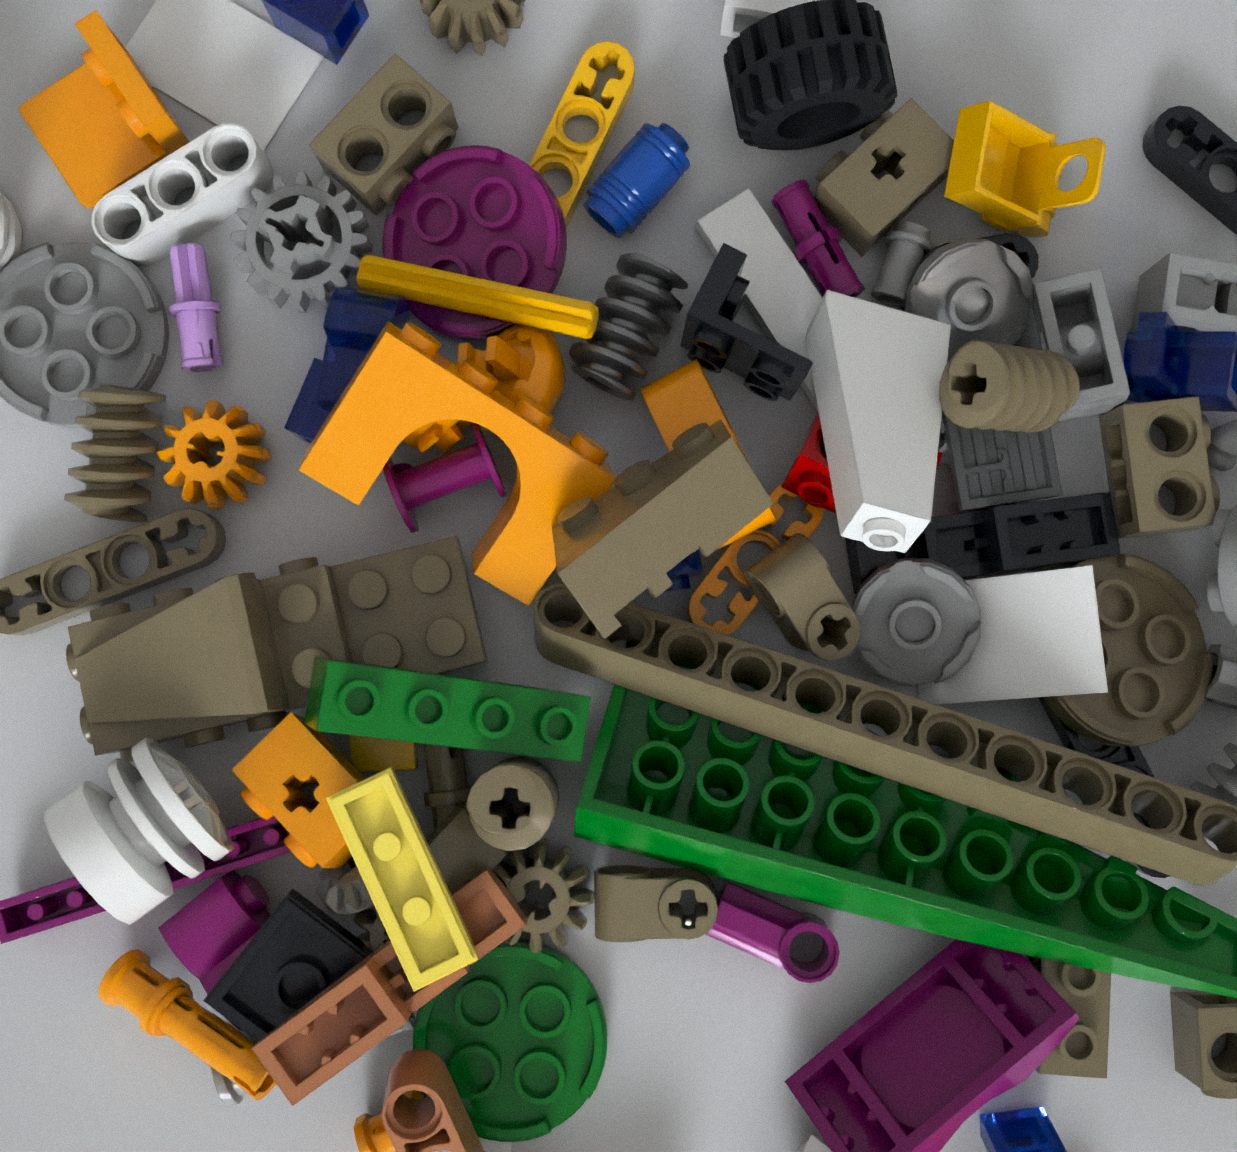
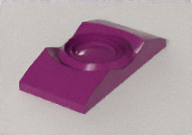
M955 939L784 1082L833 1152H940L967 1118L989 1100L1025 1081L1059 1045L1080 1018L1073 1008L1022 954Z

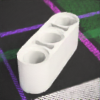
M223 123L209 129L106 194L94 207L91 225L95 235L116 254L129 259L136 266H149L168 256L172 246L183 243L187 244L234 214L238 208H243L253 202L254 198L250 191L254 187L265 193L272 182L273 169L269 159L246 128L235 123ZM248 155L246 163L240 169L226 171L229 162L234 157ZM195 187L191 199L184 204L174 205L177 195L182 190ZM141 220L138 232L128 239H122L125 228L131 222Z

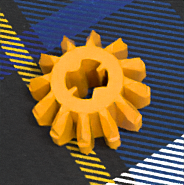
M208 400L203 415L190 406L182 407V417L186 425L182 429L171 424L163 426L165 434L175 440L174 446L164 447L156 452L160 460L174 464L163 476L166 483L173 487L183 486V500L197 504L205 499L207 506L215 510L223 509L227 495L240 504L247 502L248 492L244 483L247 480L259 486L266 483L265 476L254 470L255 464L266 463L272 459L271 451L264 447L256 446L266 434L264 428L258 423L247 424L248 412L237 405L226 412L221 403L216 400ZM218 444L224 447L225 451L217 452V455L223 458L214 467L206 463L207 459L214 458L208 452L214 445Z

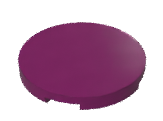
M480 145L462 146L441 152L422 163L413 171L414 179L410 184H407L401 193L392 215L387 214L382 238L383 258L553 293L565 263L567 250L566 224L557 197L537 171L524 161L503 152L501 149ZM398 298L401 304L407 307L424 324L441 333L457 338L487 339V337L498 336L502 331L516 324Z

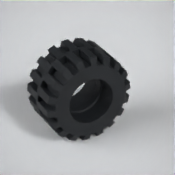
M820 0L788 7L747 27L739 33V37L731 41L727 47V53L724 54L723 61L739 138L743 139L745 144L758 147L759 149L798 150L840 140L860 131L868 124L880 118L883 113L894 105L895 98L898 96L882 16L879 10H874V6L866 2H856V0Z

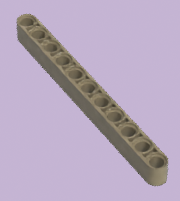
M564 582L549 585L536 597L534 605L536 647L543 658L557 665L1193 884L1204 886L1215 884L1237 867V806L1229 802L633 603H628L615 614V617L622 626L604 640ZM565 620L573 622L574 625L558 627L552 623ZM624 640L630 641L636 646L620 648L612 643ZM676 661H689L698 668L686 670L675 666L673 663ZM735 682H751L760 690L746 691L738 687ZM798 703H812L818 706L823 713H810L804 710ZM863 724H875L882 728L887 735H875L869 732ZM929 745L945 749L952 759L942 758L935 754L929 748ZM996 767L1004 768L1011 772L1017 782L1004 778L997 771ZM1064 789L1075 793L1082 800L1083 805L1072 801L1066 795ZM1134 813L1142 816L1151 828L1141 824L1135 818ZM1204 837L1210 839L1217 846L1219 851L1212 848L1206 842Z

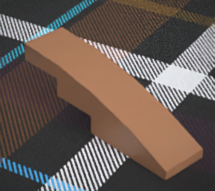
M490 865L451 893L479 954V959L527 924L528 918ZM389 939L263 1037L251 1049L291 1105L294 1106L406 1024L412 1013L466 975L471 965L475 962L414 992Z

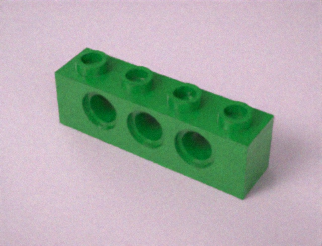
M314 657L304 724L321 732L582 762L591 696L560 690Z

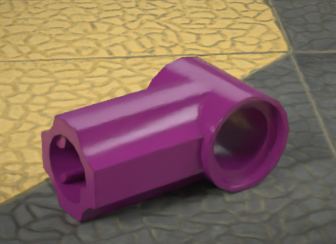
M726 880L717 898L718 913L716 922L705 935L785 969L789 975L798 981L806 983L819 982L832 974L838 965L840 952L837 940L822 919L814 914L798 912ZM806 931L816 932L823 939L822 950L816 958L803 962L790 956V943L795 936Z

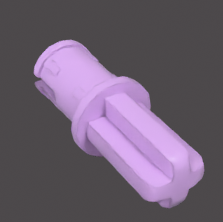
M195 243L174 245L170 249V259L176 304L169 307V313L171 316L176 317L181 347V368L186 372H206L221 369L224 365L219 345L216 314L221 312V304L212 301L205 249L201 244Z

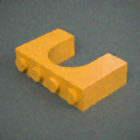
M388 321L305 451L299 471L359 506L394 450L414 430L435 421L450 419L473 422L489 429L503 440L516 460V477L510 496L471 553L473 573L529 606L556 567L552 526L558 523V515L567 506L586 496H590L592 500L609 491L614 484L616 477L609 463L605 461L609 452L581 432L577 431L571 439L552 427L551 424L555 419L554 416L531 399L521 396L516 404L495 390L499 381L477 364L465 359L459 367L437 353L441 343L418 326L406 322L401 330Z

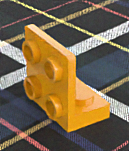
M97 10L75 23V26L90 46L89 49L81 53L86 63L19 107L20 114L79 202L87 209L94 208L96 203L106 194L189 143V140L126 47Z

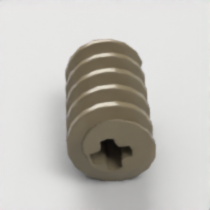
M974 339L959 347L946 364L939 382V400L944 414L954 424L967 429L1009 430L1026 433L1044 431L1054 425L1062 414L1070 410L1080 395L1078 374L1073 364L1062 354L1048 350L1010 346L1002 343L982 342Z
M100 384L99 388L79 391L78 398L97 409L95 414L75 417V424L93 433V438L72 443L71 449L89 458V465L68 468V475L85 483L86 488L82 491L66 493L65 501L83 509L82 512L100 518L141 523L148 521L147 515L131 506L150 502L151 491L134 481L154 476L155 467L138 458V455L158 451L159 443L142 433L141 430L162 425V417L145 408V404L165 401L166 395L108 384Z
M524 756L506 758L480 775L470 789L466 803L470 822L478 836L492 847L506 851L526 849L543 837L556 815L559 803L557 782L549 769L536 760L528 759ZM512 788L518 789L517 795L520 801L530 802L520 815L513 813L512 803L502 801V798Z

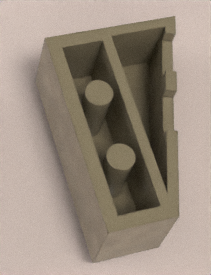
M721 419L711 426H708L707 423H700L687 429L672 443L673 450L651 464L648 460H642L629 466L616 477L614 481L615 487L594 500L590 496H586L571 503L558 515V523L552 526L557 574L604 640L622 626L615 617L618 611L646 589H648L653 597L657 598L673 585L666 574L668 571L698 549L703 556L708 557L774 504Z

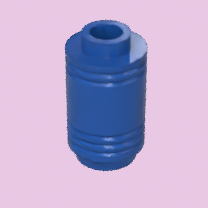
M644 123L635 136L630 139L605 168L604 172L599 175V178L594 181L593 185L587 189L586 192L589 198L583 204L587 213L603 229L616 238H621L625 232L633 233L638 225L646 219L647 215L652 212L678 182L679 178L684 175V172L690 168V162L685 155L689 150V146L685 139L666 123H661L658 128L649 123Z

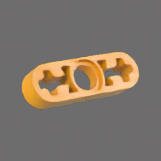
M783 483L777 486L769 495L774 503L770 507L776 517V521L767 525L769 529L776 524L784 512L782 506L777 503L778 500L782 497L790 502L798 496L782 488ZM806 503L802 512L809 518L807 523L804 524L798 520L794 521L787 527L780 538L787 540L796 533L809 538L820 524L824 508ZM756 530L732 542L691 595L687 606L690 623L726 635L735 632L759 603L754 593L748 601L745 600L740 591L734 595L726 608L733 615L728 624L721 620H717L711 626L706 624L702 620L706 609L700 603V600L705 594L715 599L729 584L717 577L723 568L727 570L734 582L742 587L751 589L746 581L745 574L739 569L737 564L739 549L744 544L758 542L765 545L771 552L781 545L777 538L768 532Z

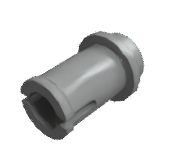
M897 221L894 224L893 230L885 233L883 241L888 247L875 287H873L871 292L872 297L889 305L906 307L907 289L918 266L922 262L923 256H926L933 248L932 243L929 241L931 231L928 228L913 222Z

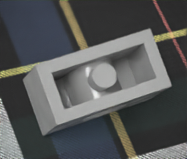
M1102 267L1034 283L1033 293L1035 301L1032 310L1041 350L1062 354L1073 364L1079 377L1080 395L1072 408L1062 414L1057 423L1107 413L1124 405L1130 390Z

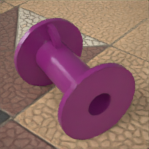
M470 422L477 440L476 443L415 467L407 463L394 465L391 458L383 467L393 499L411 533L419 531L414 508L489 478L493 479L500 497L507 496L498 468L479 424Z

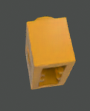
M290 712L232 771L245 784V787L240 791L243 800L265 820H269L274 816L290 833L284 839V843L303 864L309 868H313L318 863L321 868L340 869L352 855L326 798L365 780V778L321 731H316L304 724V717ZM307 783L318 786L313 795L319 804L314 809L303 806L308 797L302 788Z

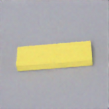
M393 767L327 797L328 805L413 991L415 992L479 960V954Z

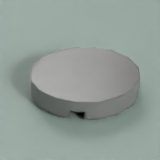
M959 239L937 248L918 266L907 289L905 312L951 325L948 363L959 347L973 339L978 341H1005L1013 346L1017 344L1028 327L1025 322L1029 316L1030 308H1034V285L1029 269L1015 252L987 239Z
M902 558L879 567L860 585L851 605L861 625L860 639L856 646L859 658L878 677L899 686L918 687L917 684H928L931 682L936 684L950 679L971 660L981 639L980 609L970 585L951 567L929 558Z

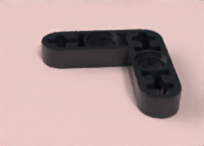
M1179 105L1167 109L1148 127L1143 136L1142 147L1145 157L1156 169L1237 235V188L1231 193L1221 192L1212 185L1209 178L1210 167L1215 164H1223L1230 167L1237 178V142L1192 107ZM1175 129L1181 131L1185 136L1176 149L1167 143ZM1202 149L1206 150L1209 155L1194 168L1190 162L1199 155L1198 153Z

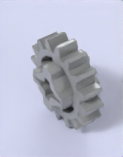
M298 171L295 185L287 186L279 174L272 176L274 192L266 195L262 190L254 187L250 192L257 202L255 209L238 208L236 211L237 216L246 225V230L231 232L230 239L239 249L245 250L234 258V262L243 273H251L246 282L258 294L268 290L267 298L276 307L281 308L290 296L292 304L300 313L307 312L310 298H317L325 309L331 308L330 292L337 288L347 296L353 293L346 279L350 273L357 275L359 271L360 259L357 258V255L372 252L373 245L366 235L360 234L369 227L368 221L362 211H353L357 203L347 189L336 195L337 188L330 177L324 175L316 187H313L305 171ZM332 215L337 218L341 227V244L329 235L334 226L330 221ZM310 236H311V237L313 238V240L316 242L317 245H315V244H313V243H311V242H310L309 244H305V243H301V242H307L308 239H309ZM288 240L293 242L298 240L300 242H298L293 248L291 244L288 242ZM264 241L269 242L274 249L269 259L273 264L271 270L264 256Z

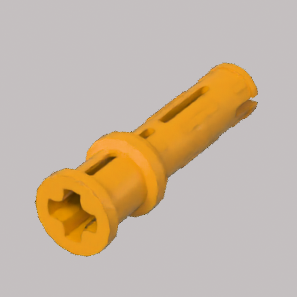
M139 949L126 952L107 970L99 986V999L110 1007L121 1005L140 1019V1029L150 1036L156 1035L159 1037L167 1035L176 1040L203 1062L236 1083L256 1101L264 1098L274 1088L276 1082L251 1049L255 1043L217 1015L199 1005L193 999V991L190 990V985L181 978L168 979L150 966L149 956Z

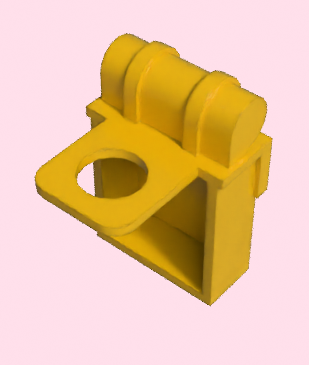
M990 100L960 108L944 197L982 214L981 221L1004 232L1017 230V233L1023 236L1044 237L1049 233L1050 222L1055 217L1056 208L1084 204L1095 198L1100 186L1106 144L1103 140L1093 137L1059 145L1055 143L1056 133H1048ZM1085 156L1088 162L1085 178L1075 189L1062 191L1059 186V179L1062 177L1063 167L1072 158Z

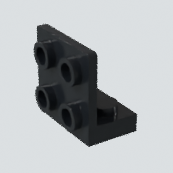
M723 243L687 313L680 346L689 350L687 356L691 361L697 359L701 367L706 370L721 373L722 369L725 368L745 378L744 386L762 398L777 401L779 396L791 400L807 377L813 362L733 322L744 299L742 298L750 284L749 280L741 277L747 254Z

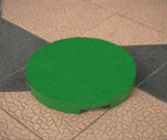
M519 939L513 946L504 941L471 965L466 975L418 1009L414 1024L413 1050H429L442 1059L478 1137L492 1141H527L551 1133V1129L570 1118L588 1098L590 1099L598 1085L606 1059V1017L594 985L585 972L568 956L546 944L542 945L541 952L533 953L529 947L530 940Z

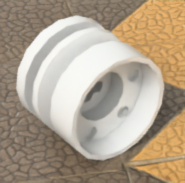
M148 737L131 748L132 758L136 767L123 758H116L108 764V775L117 795L115 798L92 781H84L47 807L43 818L53 844L79 883L101 907L114 918L128 925L136 922L173 895L172 881L164 864L166 861L176 870L192 879L205 871L204 861L199 850L213 861L220 860L233 850L232 840L219 818V810L200 780L183 762L176 760L162 745L153 738Z

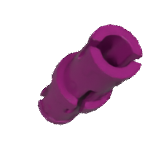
M805 179L796 181L776 193L771 203L777 209L796 244L793 253L800 264H807L823 296L826 290L855 298L865 290V287L858 279L839 244L843 237L837 226H830L809 189L807 181Z

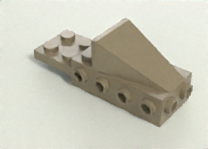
M454 536L334 566L325 564L319 566L316 557L297 559L280 564L278 566L280 575L259 580L256 579L255 573H241L220 578L215 583L193 594L192 588L174 589L152 596L154 606L131 611L130 603L113 604L90 610L91 621L68 626L71 643L66 648L68 668L74 679L79 681L84 706L80 710V726L88 743L93 744L95 756L120 752L121 758L127 762H132L134 760L131 748L146 737L153 738L159 744L160 742L183 737L185 748L223 740L225 739L223 727L246 721L249 733L276 727L287 716V711L307 706L314 657L437 674L488 662L459 538Z

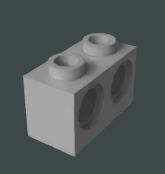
M1170 252L1139 277L1131 336L1237 353V263Z

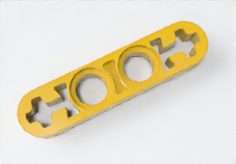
M610 41L599 42L589 47L583 54L529 164L540 175L550 169H560L568 173L573 180L569 191L561 197H557L563 212L566 228L633 91L635 83L634 61L629 51L618 43ZM609 65H614L617 67L618 79L610 78L601 93V105L593 99L597 91V71L604 72ZM578 115L589 116L599 126L598 133L588 142H573L563 132L564 126L569 119Z

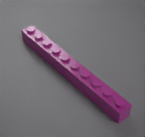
M314 800L305 803L303 806L314 809L319 802ZM274 816L269 820L261 817L226 828L232 840L233 850L220 860L213 861L199 850L204 861L205 871L195 878L191 879L182 874L167 861L164 864L172 881L173 889H177L290 853L291 851L284 843V839L290 833ZM76 877L68 878L1 900L0 941L1 944L106 910L94 900Z

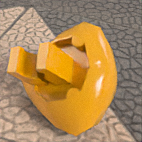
M514 324L502 331L498 336L487 337L485 350L475 349L468 342L458 344L457 366L460 367L465 359L477 364L499 381L495 390L516 404L521 396H525L542 406L549 413L555 410L565 388L566 367L561 348L552 331Z

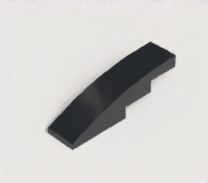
M1110 492L995 506L982 511L931 517V522L906 553L874 550L861 541L845 537L854 594H857L860 585L879 567L902 558H929L951 567L964 579L1121 555Z

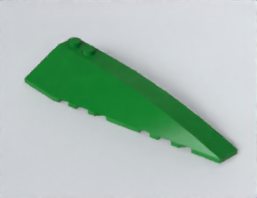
M627 641L625 648H631L636 645ZM676 661L673 663L681 669L691 670L698 668L689 661ZM735 682L738 687L746 691L760 690L751 682ZM614 684L576 806L574 837L825 907L953 939L1097 971L1237 998V918L1175 886L1166 890L1136 874L1138 867L1114 856L1106 859L1074 842ZM798 703L804 710L810 713H822V710L812 703Z

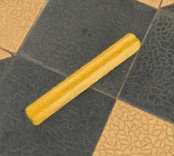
M365 255L359 261V271L356 276L357 284L360 288L371 292L584 339L592 338L597 327L599 308L589 301L373 255Z

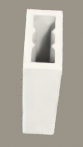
M826 290L807 329L806 344L809 360L813 362L811 373L840 536L861 541L874 550L906 553L931 522L942 417V405L939 400V382L947 364L951 325Z

